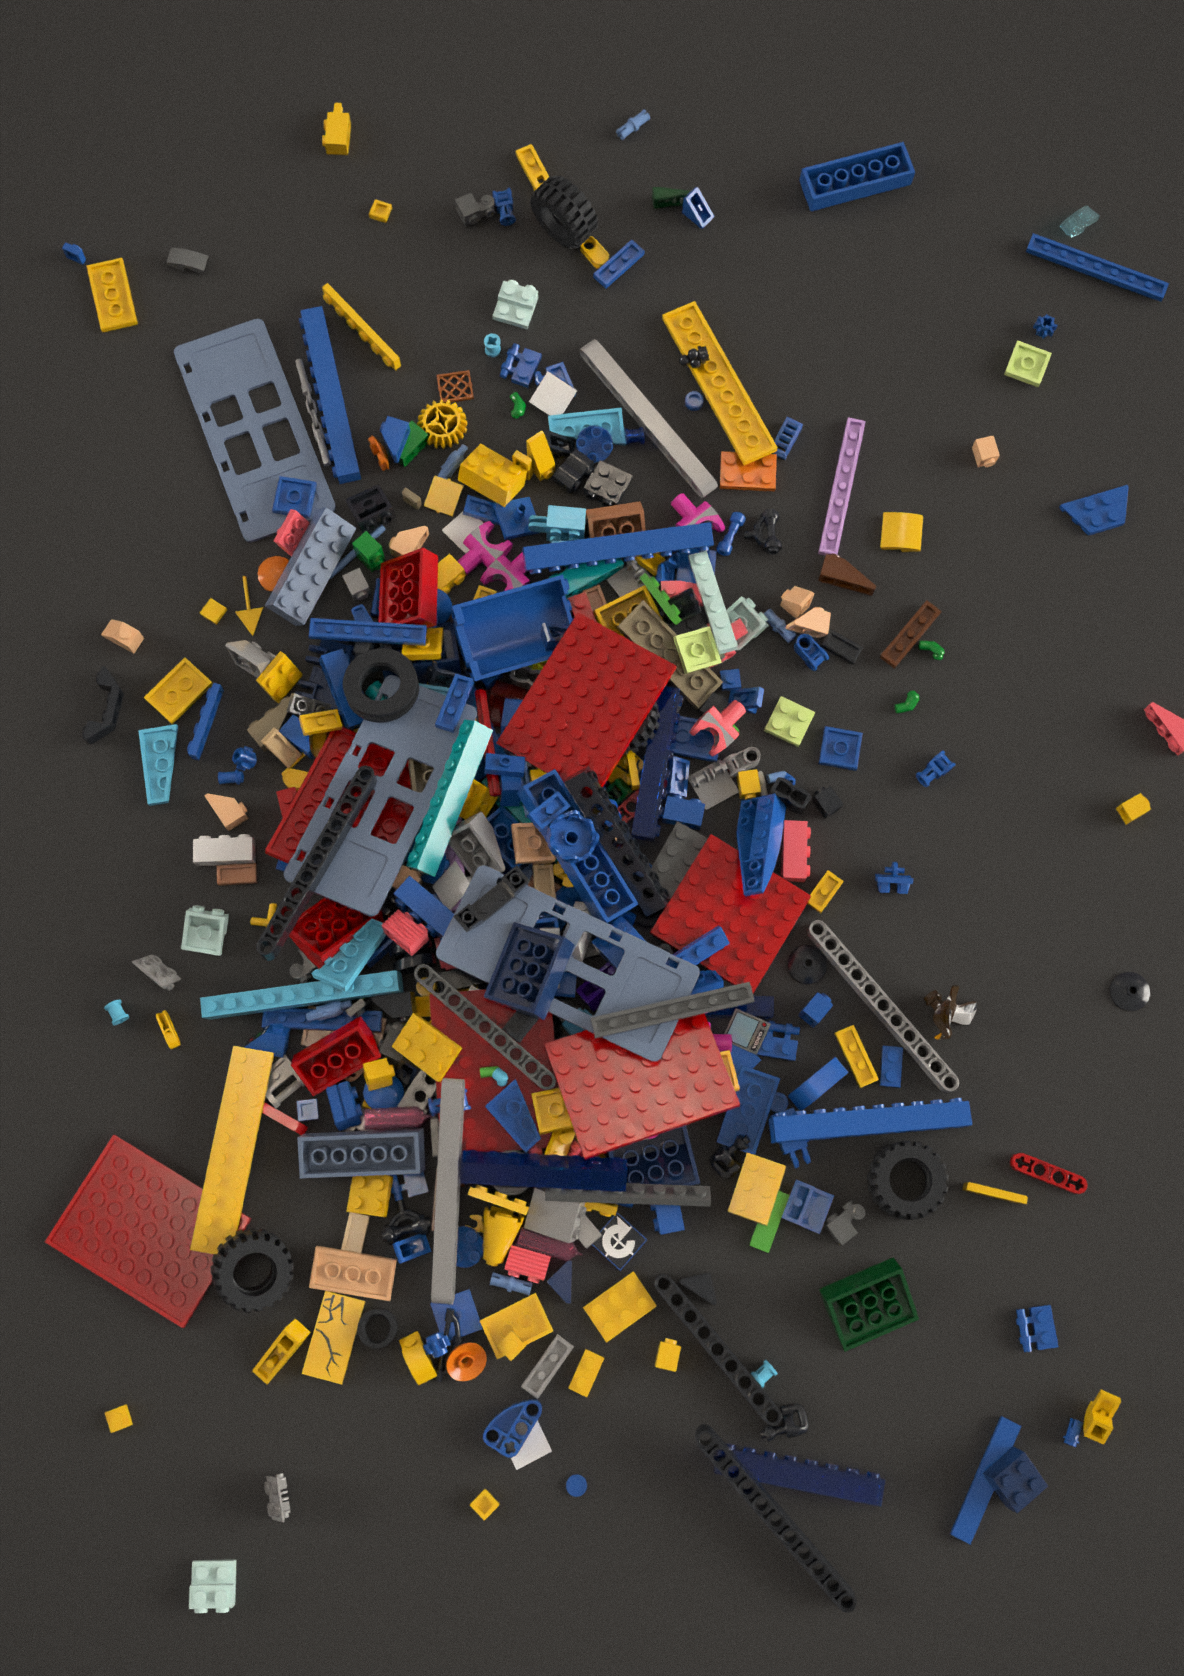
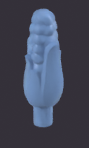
M462 444L457 451H453L448 456L445 463L441 466L442 469L438 477L444 479L452 477L464 460L463 455L468 449L467 446Z
M350 999L343 1002L332 1001L316 1006V1009L306 1014V1019L309 1021H322L339 1016L345 1009L351 1007L353 1003Z

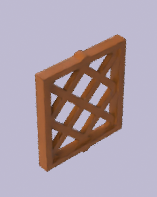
M469 370L437 375L438 391L443 403L447 402L449 396L453 397L449 399L450 403L474 399ZM465 376H468L469 378L468 383L463 381ZM453 377L458 380L455 385L450 382ZM440 380L446 382L443 387L440 386ZM460 383L466 385L463 390L457 387ZM448 384L453 387L450 392L445 389ZM468 387L471 390L470 395L465 392ZM455 389L460 392L457 397L452 394ZM442 391L447 393L445 398H442Z

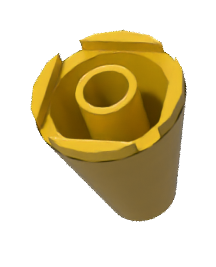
M488 1206L485 1207L483 1259L486 1260V1264L498 1266V1264L503 1263L523 1224L524 1216L519 1213L517 1217L513 1215L514 1211L506 1208L492 1206L491 1210H489Z

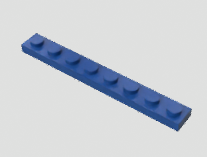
M1034 233L1026 249V252L1160 302L1163 300L1169 285L1165 281Z

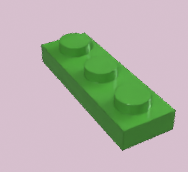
M646 573L643 574L640 579L675 625L680 623L682 620L678 614L681 612L674 604H669L668 600L670 597L664 590L660 591L658 589L660 584L655 577L652 576L650 578Z

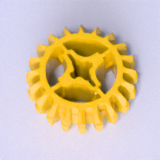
M440 399V403L437 404L433 400L432 406L427 404L426 409L421 410L422 415L418 416L417 423L428 434V445L430 446L434 443L435 448L441 445L443 449L445 445L451 448L453 442L458 445V439L463 440V433L467 431L465 413H462L461 407L457 408L456 403L451 405L449 399L446 403H443V400ZM434 416H436V418H435L434 420H432L431 423H429V421H430ZM456 425L454 430L449 433L448 431Z

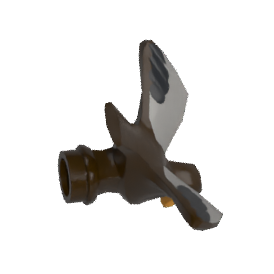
M958 985L951 987L949 997L944 1002L941 999L942 995L937 990L930 992L924 998L926 1005L934 1009L933 1021L940 1030V1034L936 1035L935 1039H950L952 1036L951 1023L969 1025L975 1015L978 1005L976 1001L961 1005L956 1004V997L960 987Z

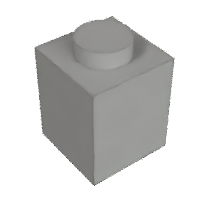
M360 568L343 575L344 582L354 601L364 600L371 594Z

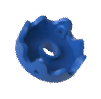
M573 810L561 814L554 819L547 830L546 838L548 847L556 858L567 863H578L592 854L599 841V834L595 831L591 819L584 818L580 815L579 811ZM567 834L574 835L575 843L567 841Z

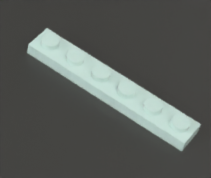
M707 551L688 555L719 654L738 650Z

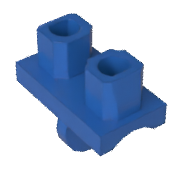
M892 862L891 867H885L884 872L891 874H875V880L877 881L880 893H890V883H897L896 892L908 894L910 884H913V878L910 875H898V873L904 874L905 868H899L897 862Z

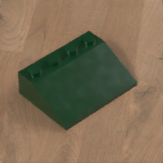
M894 1257L819 1289L844 1352L919 1320L903 1269Z

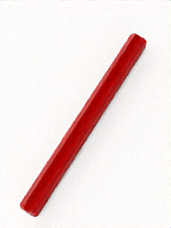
M483 689L476 690L475 699L479 723L491 729L486 691ZM492 734L484 752V761L486 753L495 754ZM487 774L489 795L493 797L501 795L498 775Z

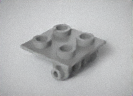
M636 560L628 561L626 563L627 566L607 579V582L619 597L644 586L645 584L640 579L643 574L646 573L651 578L648 572Z
M721 760L708 765L688 777L697 796L702 803H705L706 810L739 793L738 788L726 770L728 769L726 763H722Z
M151 954L132 961L135 966L164 990L171 991L175 986L172 983L181 980L175 970L165 966L162 960Z
M283 1473L275 1474V1476L268 1475L266 1476L267 1481L264 1482L266 1495L269 1494L270 1503L267 1504L269 1517L272 1516V1520L285 1522L284 1518H288L291 1512L289 1501L282 1502L288 1500L289 1497H281V1494L288 1493V1490L281 1491V1489L287 1488L286 1477L283 1476Z

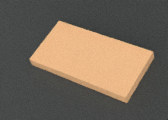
M316 1246L309 1288L390 1301L397 1259Z

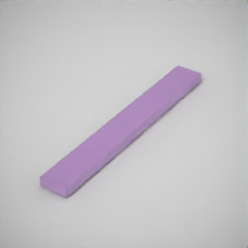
M847 418L818 554L825 556L826 554H838L866 421Z

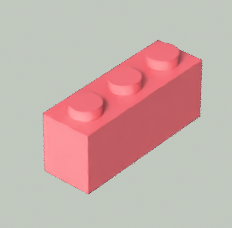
M784 820L781 844V877L788 882H805L807 877L810 876V865H807V858H810V846H807V839H810L811 828L807 827L808 821Z

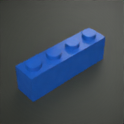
M343 649L321 655L318 661L345 728L352 730L360 727L364 719L359 717L350 708L343 690V677L351 663L348 654L344 653Z

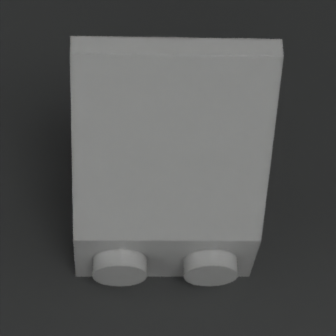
M242 640L229 642L225 645L235 664L256 678L260 676L276 657L269 651L267 653L262 651V647L255 642L250 643Z
M482 811L455 825L449 845L472 877L477 868L482 865L498 872L505 870L493 827Z

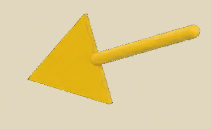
M243 576L247 610L236 611L235 613L253 636L263 607L251 609L246 576Z
M328 732L312 735L315 757H317L324 745ZM302 753V755L289 768H286L282 772V776L284 772H286L289 769H292L305 756V754Z

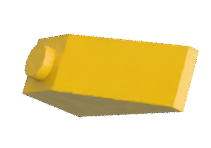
M540 431L526 440L527 456L532 459L533 473L539 481L553 476L555 462L543 431Z
M294 1319L277 1337L252 1372L268 1385L311 1332L298 1320Z

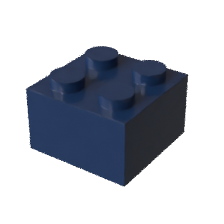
M1014 1446L983 1472V1475L1006 1508L1015 1513H1019L1048 1487L1026 1453Z

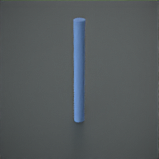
M379 525L370 535L376 539L386 529L383 525ZM354 549L338 562L330 579L356 557Z

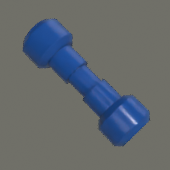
M740 512L732 513L729 519L731 522L728 528L729 531L716 548L717 552L723 556L730 555L733 549L731 544L734 540V535L739 527L744 525L746 520L744 514Z

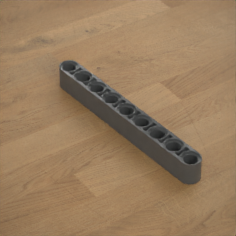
M425 964L416 967L414 970L415 979L539 1088L550 1090L555 1086L556 1078L553 1073L431 967ZM423 968L429 971L428 978L424 980L420 979L417 975L418 971ZM442 982L445 986L444 990L441 993H436L433 990L434 983ZM451 995H456L460 998V1003L457 1006H451L448 1003ZM468 1008L475 1011V1017L471 1020H467L463 1015L464 1011ZM481 1022H488L491 1028L488 1033H482L479 1030ZM497 1035L505 1037L506 1043L504 1046L500 1047L495 1044L494 1039ZM513 1048L521 1051V1057L518 1060H513L510 1057V1051ZM534 1062L537 1067L536 1071L528 1073L525 1069L526 1063ZM544 1075H549L552 1079V1083L548 1087H544L541 1084V1078Z

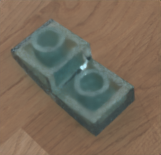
M1086 205L1065 219L1059 227L1068 236L1074 237L1083 233L1086 226L1097 222L1099 215Z

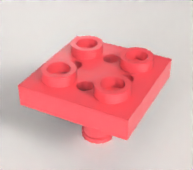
M291 509L281 528L278 529L273 542L292 556L310 522L296 510Z

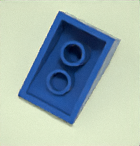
M622 916L611 924L619 930L644 940ZM611 931L609 938L620 942L622 936ZM596 937L592 941L596 951L617 970L624 955V950Z

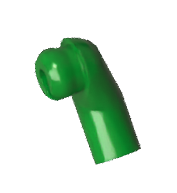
M913 690L909 691L904 703L895 704L896 714L912 711L919 701V694Z

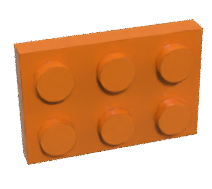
M721 451L720 489L775 492L777 454H770L747 465H743L736 452Z

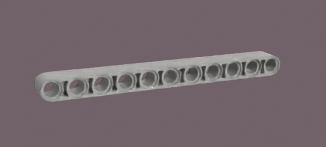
M593 339L580 348L579 352L584 361L697 495L704 498L715 490L718 485L713 476L596 339Z
M813 921L807 929V935L812 942L822 951L830 963L939 1090L945 1093L956 1090L959 1086V1079L830 928L823 921ZM812 927H820L822 933L816 935L813 933ZM825 942H833L835 948L833 950L827 949ZM844 956L847 959V965H841L838 957ZM852 971H857L860 974V980L852 978ZM865 986L873 989V995L869 996L865 993ZM879 1001L886 1004L887 1008L885 1011L878 1008L877 1004ZM894 1016L899 1019V1026H894L891 1023V1017ZM905 1032L912 1034L913 1039L911 1042L905 1040ZM918 1047L925 1049V1057L918 1055ZM932 1062L938 1064V1073L931 1070ZM945 1078L951 1079V1081H952V1087H951V1088H947V1087L945 1086V1084H944V1079H945Z
M443 1078L441 1085L431 1302L439 1304H453L455 1298L465 1096L464 1079Z

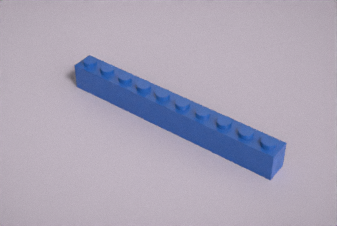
M319 306L300 310L302 318H299L300 327L305 329L306 333L302 334L305 346L308 345L309 347L306 354L308 362L312 361L313 367H310L312 378H316V383L313 386L315 394L320 396L317 404L319 411H323L324 414L321 417L323 428L326 427L328 432L324 433L326 444L331 446V450H328L329 458L335 464L332 467L334 478L338 477L339 484L361 480L323 308Z
M711 522L527 546L522 548L525 572L530 571V574L542 573L541 570L549 569V572L560 571V567L568 566V569L579 568L580 564H586L587 567L597 566L598 562L605 561V564L617 563V559H624V562L634 561L635 557L642 556V559L654 558V554H661V557L671 556L672 552L679 551V554L691 553V549H698V552L708 551L709 547L714 545Z
M962 1098L949 1099V1103H943L942 1100L930 1101L931 1104H923V1101L911 1102V1106H904V1103H894L892 1107L885 1108L884 1104L873 1105V1109H865V1106H856L851 1111H846L845 1107L834 1108V1112L827 1113L826 1109L814 1110V1114H806V1111H796L791 1116H787L786 1112L775 1113L774 1117L769 1119L771 1144L968 1127L972 1125L969 1101H962Z

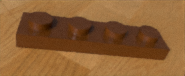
M926 600L880 655V658L895 669L942 611Z

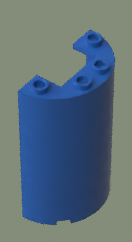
M563 575L452 606V618L456 619L453 625L465 666L467 669H471L469 674L474 681L543 662L550 658L555 649L545 651L540 635L542 624L553 623L569 626L574 619L570 613L572 611L571 603L565 597L570 587L568 580L564 579Z

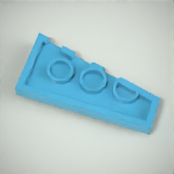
M621 408L548 416L549 430L557 434L577 439L579 433L584 428L596 425L605 428L610 433L613 444L626 446Z
M177 724L138 730L147 803L149 806L169 803L178 734Z
M375 919L369 920L353 935L354 938L349 943H344L339 948L340 951L336 955L330 956L324 961L325 965L311 973L313 978L347 992L386 936L382 928V922Z

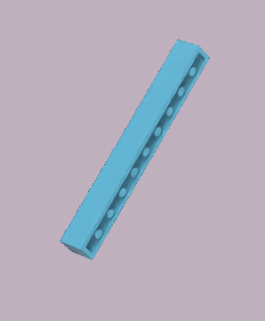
M395 970L359 975L347 992L322 981L203 997L200 998L202 1018L211 1020L326 1004L332 1001L369 998L402 993L404 991L402 973Z

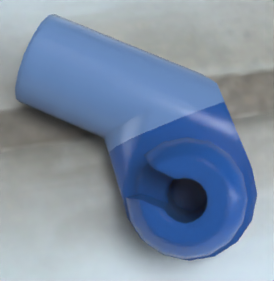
M785 771L766 775L769 784L774 783L778 777L789 780L793 785L796 782L794 777Z

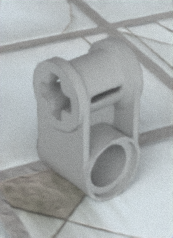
M748 747L738 753L727 756L722 762L726 763L730 771V778H734L738 772L756 767L760 761L761 754L757 748ZM748 754H754L757 759L755 761H749L746 758V756Z

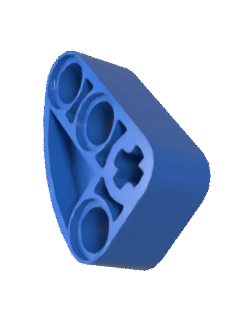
M834 1057L791 1092L788 1097L798 1110L802 1111L843 1078L848 1071Z
M528 1399L512 1404L502 1410L485 1428L483 1433L484 1442L505 1457L512 1458L516 1456L541 1415V1403L536 1399ZM529 1404H536L539 1408L538 1413L530 1415L527 1412V1406ZM520 1422L527 1425V1431L523 1434L516 1431V1425ZM489 1430H496L499 1436L498 1439L495 1441L489 1440L487 1432ZM510 1441L514 1442V1443H515V1444H514V1448H515L516 1450L513 1451V1450L511 1449V1452H508V1451L506 1450V1449H507V1446L505 1445L506 1442H507V1443H510Z

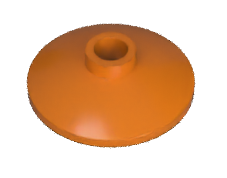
M464 1343L457 1346L449 1354L446 1368L453 1379L469 1381L483 1371L487 1356L480 1345Z

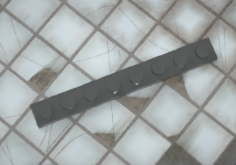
M750 982L596 1016L590 1018L596 1039L754 1003L755 1001Z
M546 1181L545 1201L710 1207L711 1192L710 1186Z

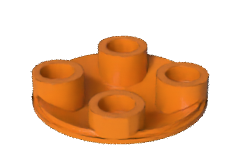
M371 435L368 441L373 455H377L378 464L382 471L389 470V459L384 446L377 438Z
M273 556L262 562L258 569V580L266 591H273L289 562L288 559L281 556Z

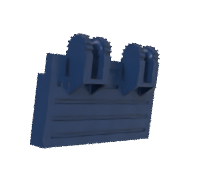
M321 639L320 646L309 645L308 648L309 651L322 655L343 649L344 653L348 654L350 662L354 660L352 655L354 646L351 645L347 646L335 641ZM306 656V662L320 666L318 661L320 658ZM313 666L309 682L299 680L298 686L313 690V694L296 691L295 694L331 704V710L338 709L322 668Z

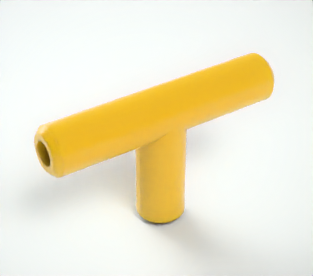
M269 904L267 919L252 917L250 924L267 927L277 909V904Z

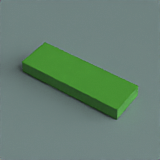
M781 1191L778 1192L768 1225L765 1226L757 1223L749 1246L769 1253L789 1198L788 1194Z

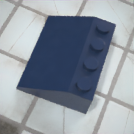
M453 621L438 624V628L443 627L444 631L441 659L410 660L415 668L419 683L428 682L426 669L428 666H432V661L437 662L438 668L461 674ZM379 643L380 648L392 649L402 653L403 644ZM382 670L384 680L389 675L397 676V674L391 671Z
M514 922L484 998L526 1015L545 1020L574 944L563 936Z
M686 1125L658 1134L655 1138L641 1140L608 1152L616 1183L695 1185L700 1183Z

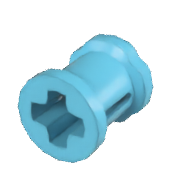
M496 334L485 336V353L491 357L498 356L501 351L499 336Z
M120 999L114 1000L104 1007L109 1012L113 1025H118L129 1018V1015L125 1014L121 1006L122 1002Z
M767 1360L763 1361L764 1364L759 1369L750 1373L762 1388L765 1386V1382L773 1375L776 1376L778 1374Z

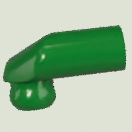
M514 392L510 395V399L515 404L511 415L513 418L518 419L520 416H523L526 404L520 395Z
M919 640V650H930L934 653V659H943L945 651L935 641Z

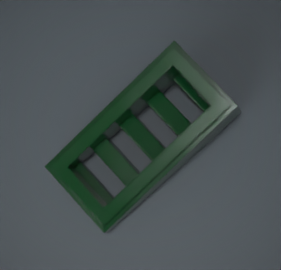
M652 187L653 206L655 209L683 205L684 198L690 191Z
M622 778L616 779L606 788L609 799L615 800L617 805L633 792ZM611 791H613V793L618 797L617 800H616V798L610 793Z

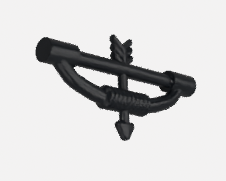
M447 1308L444 1320L446 1322L444 1336H449L450 1325L453 1322L455 1336H453L452 1344L447 1346L451 1348L452 1352L453 1349L460 1345L462 1337L460 1335L459 1321L454 1315L455 1309ZM445 1354L439 1357L438 1367H436L437 1376L434 1377L436 1382H442L443 1376L448 1373L447 1368H443Z

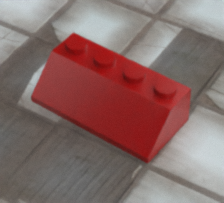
M360 1016L293 1056L291 1067L310 1093L315 1096L327 1087L362 1069L364 1063L381 1058V1054L372 1031Z

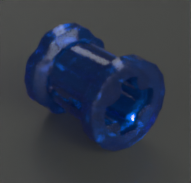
M643 426L639 429L631 430L624 428L626 445L633 442H641V444L645 442Z

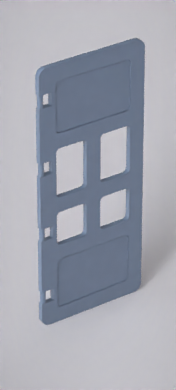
M253 319L177 346L174 349L175 358L244 539L251 543L277 534L278 529L284 523L287 515L272 512L279 476L315 481L317 483L310 519L305 518L307 521L310 522L317 509L326 507L334 512L336 510L335 502L263 320ZM190 365L193 372L186 374L184 366ZM273 383L281 400V406L262 413H256L249 396V391ZM230 397H236L243 414V419L218 427L210 408L211 404ZM209 413L211 421L205 423L202 415ZM287 419L299 446L300 453L280 461H275L263 433V427ZM249 433L262 465L260 468L237 475L224 442L236 436ZM228 463L230 470L224 472L221 464ZM247 513L249 520L243 522L240 514Z
M395 675L387 676L375 700L380 701L383 695L388 698L393 696L400 687V678ZM419 685V693L415 704L402 717L383 723L364 719L348 752H346L321 804L313 815L293 857L284 871L285 880L292 884L346 788L359 769L358 765L370 744L378 745L395 752L385 774L382 777L376 776L377 783L373 789L375 793L356 828L351 827L314 892L365 915H377L422 827L423 818L428 812L430 801L435 794L438 781L443 774L445 763L449 759L464 719L475 721L477 717L475 707L465 704L454 733L436 728L435 723L446 695ZM356 746L361 747L358 756L352 755ZM409 759L434 768L424 790L420 793L397 784ZM366 775L362 779L368 780L371 776ZM329 798L334 799L330 809L325 807ZM389 798H394L414 807L396 844H391L371 835ZM342 825L335 826L333 830L341 829ZM332 842L325 843L323 847H330ZM301 851L307 853L302 862L297 860ZM322 859L315 860L314 864H320ZM307 876L304 882L311 881L312 876Z
M485 865L478 867L454 915L468 904L472 905L495 887L498 878H502L504 874ZM528 885L484 923L467 933L453 917L436 950V956L439 960L489 983L514 922L534 928L542 912L567 922L570 927L565 938L574 944V948L564 972H569L604 989L605 995L594 1016H590L553 998L548 1012L593 1033L590 1018L689 996L700 975V970L696 965L558 901ZM554 905L566 909L564 914L561 915L553 911ZM611 931L622 936L620 942L609 938ZM588 932L624 950V955L614 975L610 976L572 957L582 933ZM668 958L679 963L677 969L666 965ZM678 1020L601 1038L649 1061L656 1062L662 1057Z

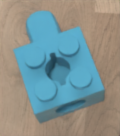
M548 505L547 517L530 516L528 529L532 532L546 533V540L551 543L552 540L572 541L584 539L586 509Z

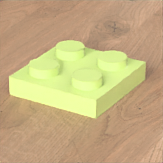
M1017 340L1004 375L1039 387L1052 353Z
M710 626L673 637L685 674L722 663Z
M781 696L764 731L799 747L815 712Z

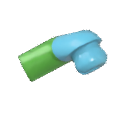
M498 1066L480 1068L481 1078L493 1077L497 1081L498 1086L503 1087L507 1085L508 1075Z

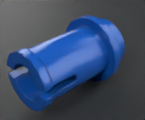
M236 769L233 772H219L218 782L219 784L236 783L239 785L241 782H244L243 771Z
M1070 1418L1066 1436H1063L1065 1444L1076 1447L1080 1443L1078 1439L1083 1422Z

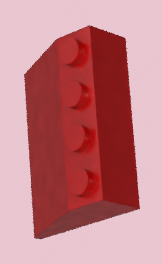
M422 547L381 563L379 622L427 625V628L436 626L438 555Z
M324 897L301 914L289 937L307 958L320 969L325 965L324 961L330 956L336 955L340 951L339 948L344 943H349L354 938L353 935L369 920L375 919L384 923L383 914L379 911L375 916H368Z

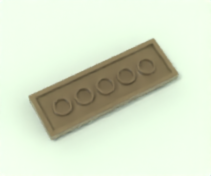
M644 600L616 627L630 641L676 665L677 668L669 682L696 710L723 683L709 667L687 674L684 673L673 639L677 634Z

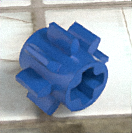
M1048 314L1044 317L1038 316L1033 326L1036 329L1035 335H1039L1043 339L1048 335L1052 337L1057 328V324H1054L1055 318L1048 316Z
M244 746V748L240 747V749L235 750L232 760L237 765V769L245 771L255 766L257 756L252 748Z
M437 1332L425 1338L427 1344L423 1345L426 1355L432 1354L433 1358H437L447 1353L446 1347L451 1344L447 1335L441 1336V1333Z

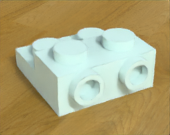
M514 280L503 281L493 313V320L528 329L538 300V291L532 285L523 287Z
M742 596L726 610L730 623L740 618L748 630L746 635L736 640L738 650H741L750 640L756 638L769 626L766 623L768 618L762 612L758 613L754 609L755 603L749 597L745 599Z
M194 905L193 908L186 910L181 949L220 956L223 949L224 935L227 932L229 914H224L222 909L206 911L204 906Z
M236 1559L192 1561L189 1609H194V1613H206L210 1608H216L217 1613L229 1612V1608H233L235 1605Z

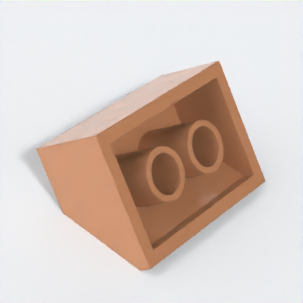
M640 501L586 510L589 538L646 531L644 509Z

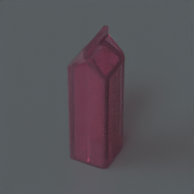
M418 1106L364 1109L365 1130L420 1127L428 1117H432L427 1115Z
M523 1226L516 1246L564 1261H568L577 1255L582 1256L583 1254L578 1252L574 1242L566 1243L525 1229Z

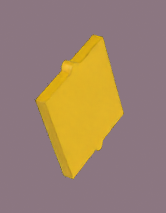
M434 475L424 507L435 510L438 514L441 512L453 517L464 486L452 482L451 479H444Z

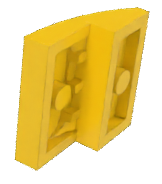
M883 512L881 549H901L902 552H920L923 515Z
M474 779L459 816L467 819L482 811L484 816L487 817L499 796H490L489 788Z

